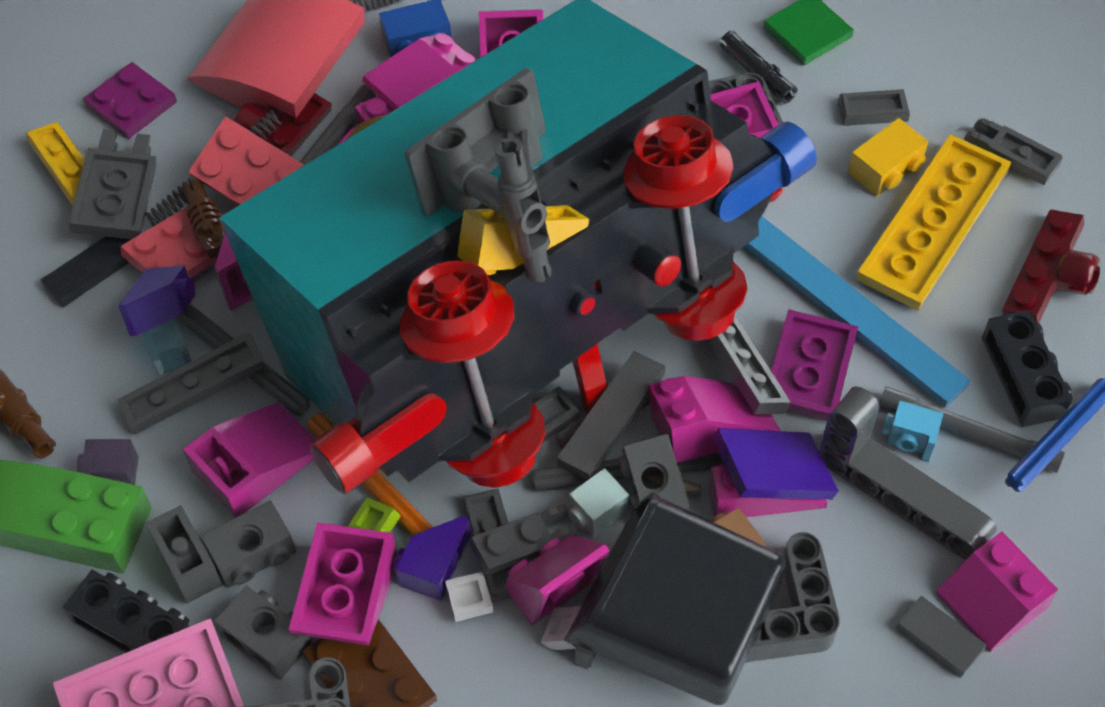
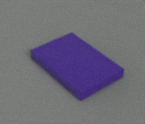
M718 428L713 435L715 444L739 497L832 500L839 492L810 433Z

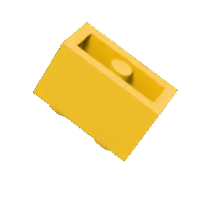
M898 118L852 152L848 174L877 197L887 189H894L910 171L914 173L922 167L926 160L925 152L928 140Z

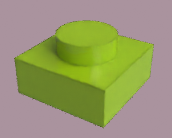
M366 497L347 527L390 533L401 515L394 508Z

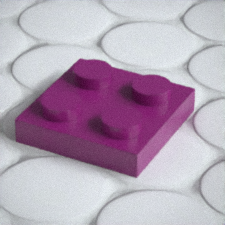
M133 62L129 63L83 98L89 110L128 140L177 102L175 93Z

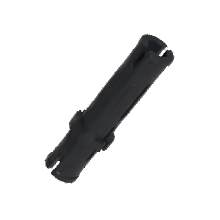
M731 30L724 34L721 38L723 41L719 43L720 47L728 52L747 71L760 75L764 79L768 90L783 104L789 103L796 96L794 93H797L798 88L783 77L780 69L775 64H769L751 46L743 41L735 31Z

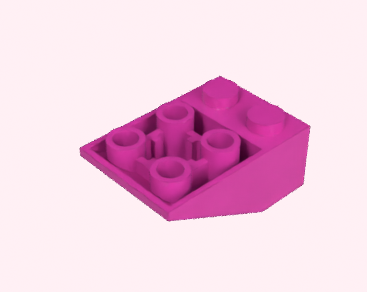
M277 402L213 426L183 448V452L191 471L236 518L246 513L314 460L309 445L315 438Z

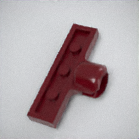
M314 93L297 118L282 112L276 115L282 124L281 126H278L270 118L276 127V131L264 122L271 131V135L260 127L266 136V139L263 140L292 157L331 112L332 103ZM246 103L236 113L233 121L250 131V126H255V121L260 122V117L266 118L265 113L269 112L255 103Z
M1049 210L1002 308L1003 315L1030 310L1035 322H1040L1047 304L1055 291L1063 290L1081 295H1088L1094 291L1100 276V267L1097 265L1100 262V258L1092 253L1073 250L1084 227V215Z

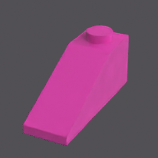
M726 466L711 467L708 489L714 517L722 512L729 514L737 508H740L746 518L827 508L826 499L739 497Z

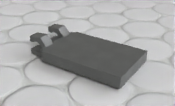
M103 129L99 148H88L69 221L71 233L133 239L142 234L157 166L156 156H150V135L137 133L133 153L117 152L118 145L115 142L117 131Z

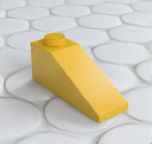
M568 205L545 206L547 209L545 221L550 238L548 249L588 227L589 218ZM492 209L464 210L457 257L482 267L487 275L495 274L496 270L514 269L524 263L522 256L517 254L513 248L506 218Z

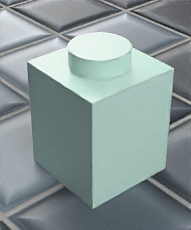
M605 468L569 494V517L579 529L585 528L592 537H595L628 512L629 494Z

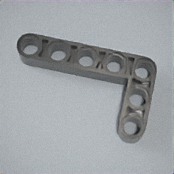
M852 387L829 414L819 449L827 468L959 557L967 559L974 551L992 538L997 531L995 522L986 513L872 440L870 436L879 411L878 401L867 390L861 387Z
M799 532L789 538L784 553V558L786 559L784 574L792 607L769 610L746 662L826 651L832 646L840 625V619L822 546L819 539L813 534ZM802 552L807 554L810 559H798L794 553ZM811 587L819 595H807L802 591V588ZM820 623L827 628L828 632L819 633L811 628L810 625ZM776 628L783 629L789 634V637H776L771 630Z

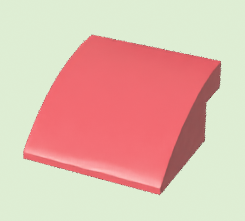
M246 0L189 75L188 81L239 108L246 103H255L269 113L270 110H273L274 114L278 115L280 111H283L297 118L365 23L364 7L349 0Z

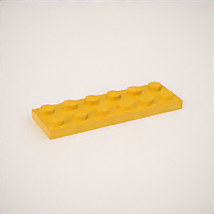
M950 134L858 270L856 280L919 311L1008 172L1011 162Z

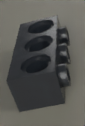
M1030 310L989 318L982 335V340L1021 427L1060 419L1067 412L1072 402V390L1070 385L1063 381L1059 373L1057 358L1053 352L1049 351L1044 341V333L1040 323L1035 322Z
M91 569L63 606L72 623L125 653L156 641L163 633L170 632L173 634L188 628V623L190 622L183 613L174 608L166 611L157 606L158 602L148 593L142 590H138L137 593L128 590L125 582L116 575L108 572L103 576ZM108 597L103 604L93 606L98 599ZM139 615L135 622L124 624L130 616Z

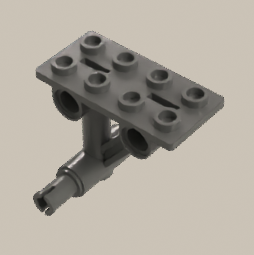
M524 68L407 149L404 155L421 211L429 216L444 205L452 211L463 213L464 210L476 209L483 203L506 218L513 248L523 258L526 278L531 282L539 283L546 280L543 268L548 278L552 274L546 252L550 244L545 221L547 209L541 203L536 177L532 170V167L537 165L543 157L539 137L546 132L534 73L530 69ZM498 166H500L501 170L499 179L490 174Z

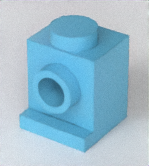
M899 401L896 413L888 412L882 434L889 435L888 444L895 445L900 450L906 452L915 451L922 453L921 460L929 462L944 413Z

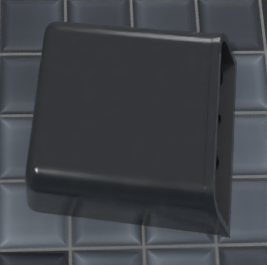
M652 492L633 508L564 641L576 644L707 702L723 705L733 690L779 591L785 571L786 559L782 554L671 503Z

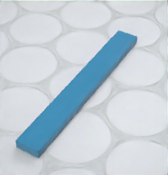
M761 216L758 221L759 236L744 246L754 256L834 320L858 326L856 337L944 408L969 386L971 381L969 378Z

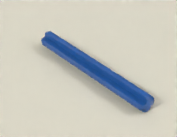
M1105 378L1097 379L1010 470L1008 477L1005 479L1008 487H1012L1015 492L1023 491L1105 404Z

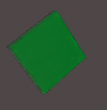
M798 0L765 19L763 27L803 65L808 64L852 38L854 31L851 26L821 0Z

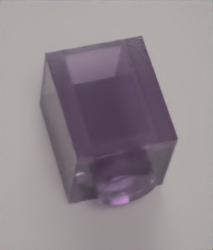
M86 439L84 452L78 455L77 472L135 485L139 456L131 439Z

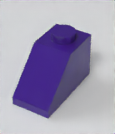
M185 265L145 269L118 304L129 335L137 336L182 315L196 296L195 285L192 279L189 278Z
M461 516L411 536L406 548L399 549L393 564L399 586L442 601L447 590L445 581L452 579L471 537L469 518Z

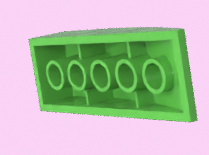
M0 460L1 546L124 574L152 508L142 486L71 470Z

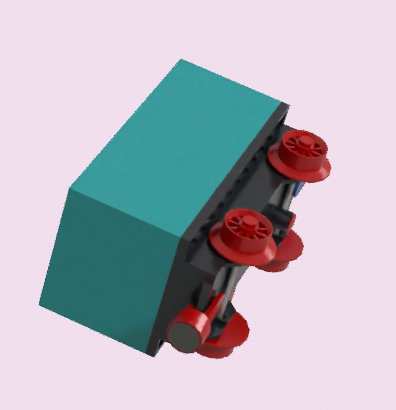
M574 0L222 215L219 219L285 375L336 425L312 441L309 446L318 468L337 491L347 494L376 474L378 468L387 477L398 471L410 482L439 461H446L449 467L467 476L470 481L479 486L496 488L508 486L522 479L532 469L536 453L540 450L546 435L544 417L533 403L534 394L558 378L560 370L573 362L583 409L588 413L592 410L607 389L598 343L619 328L625 331L647 314H653L658 320L664 322L667 329L673 335L685 340L700 341L711 339L726 331L733 323L736 311L743 304L748 290L744 272L733 261L734 253L759 236L758 221L769 204L771 194L780 187L789 186L812 170L816 165L817 155L807 134L799 126L789 121L782 122L760 138L749 134L746 121L711 101L708 72L705 68L591 0ZM524 68H528L534 73L546 132L539 137L543 157L537 165L532 167L541 203L545 206L568 205L589 218L588 227L546 251L552 274L548 278L543 268L546 280L539 283L531 282L526 278L524 263L514 269L496 270L495 274L487 275L482 267L457 257L463 213L452 211L444 205L429 216L421 211L404 155L407 149ZM500 166L490 172L491 175L498 179L501 174ZM481 203L476 209H491V208H489V207H487L486 205H484L483 203Z

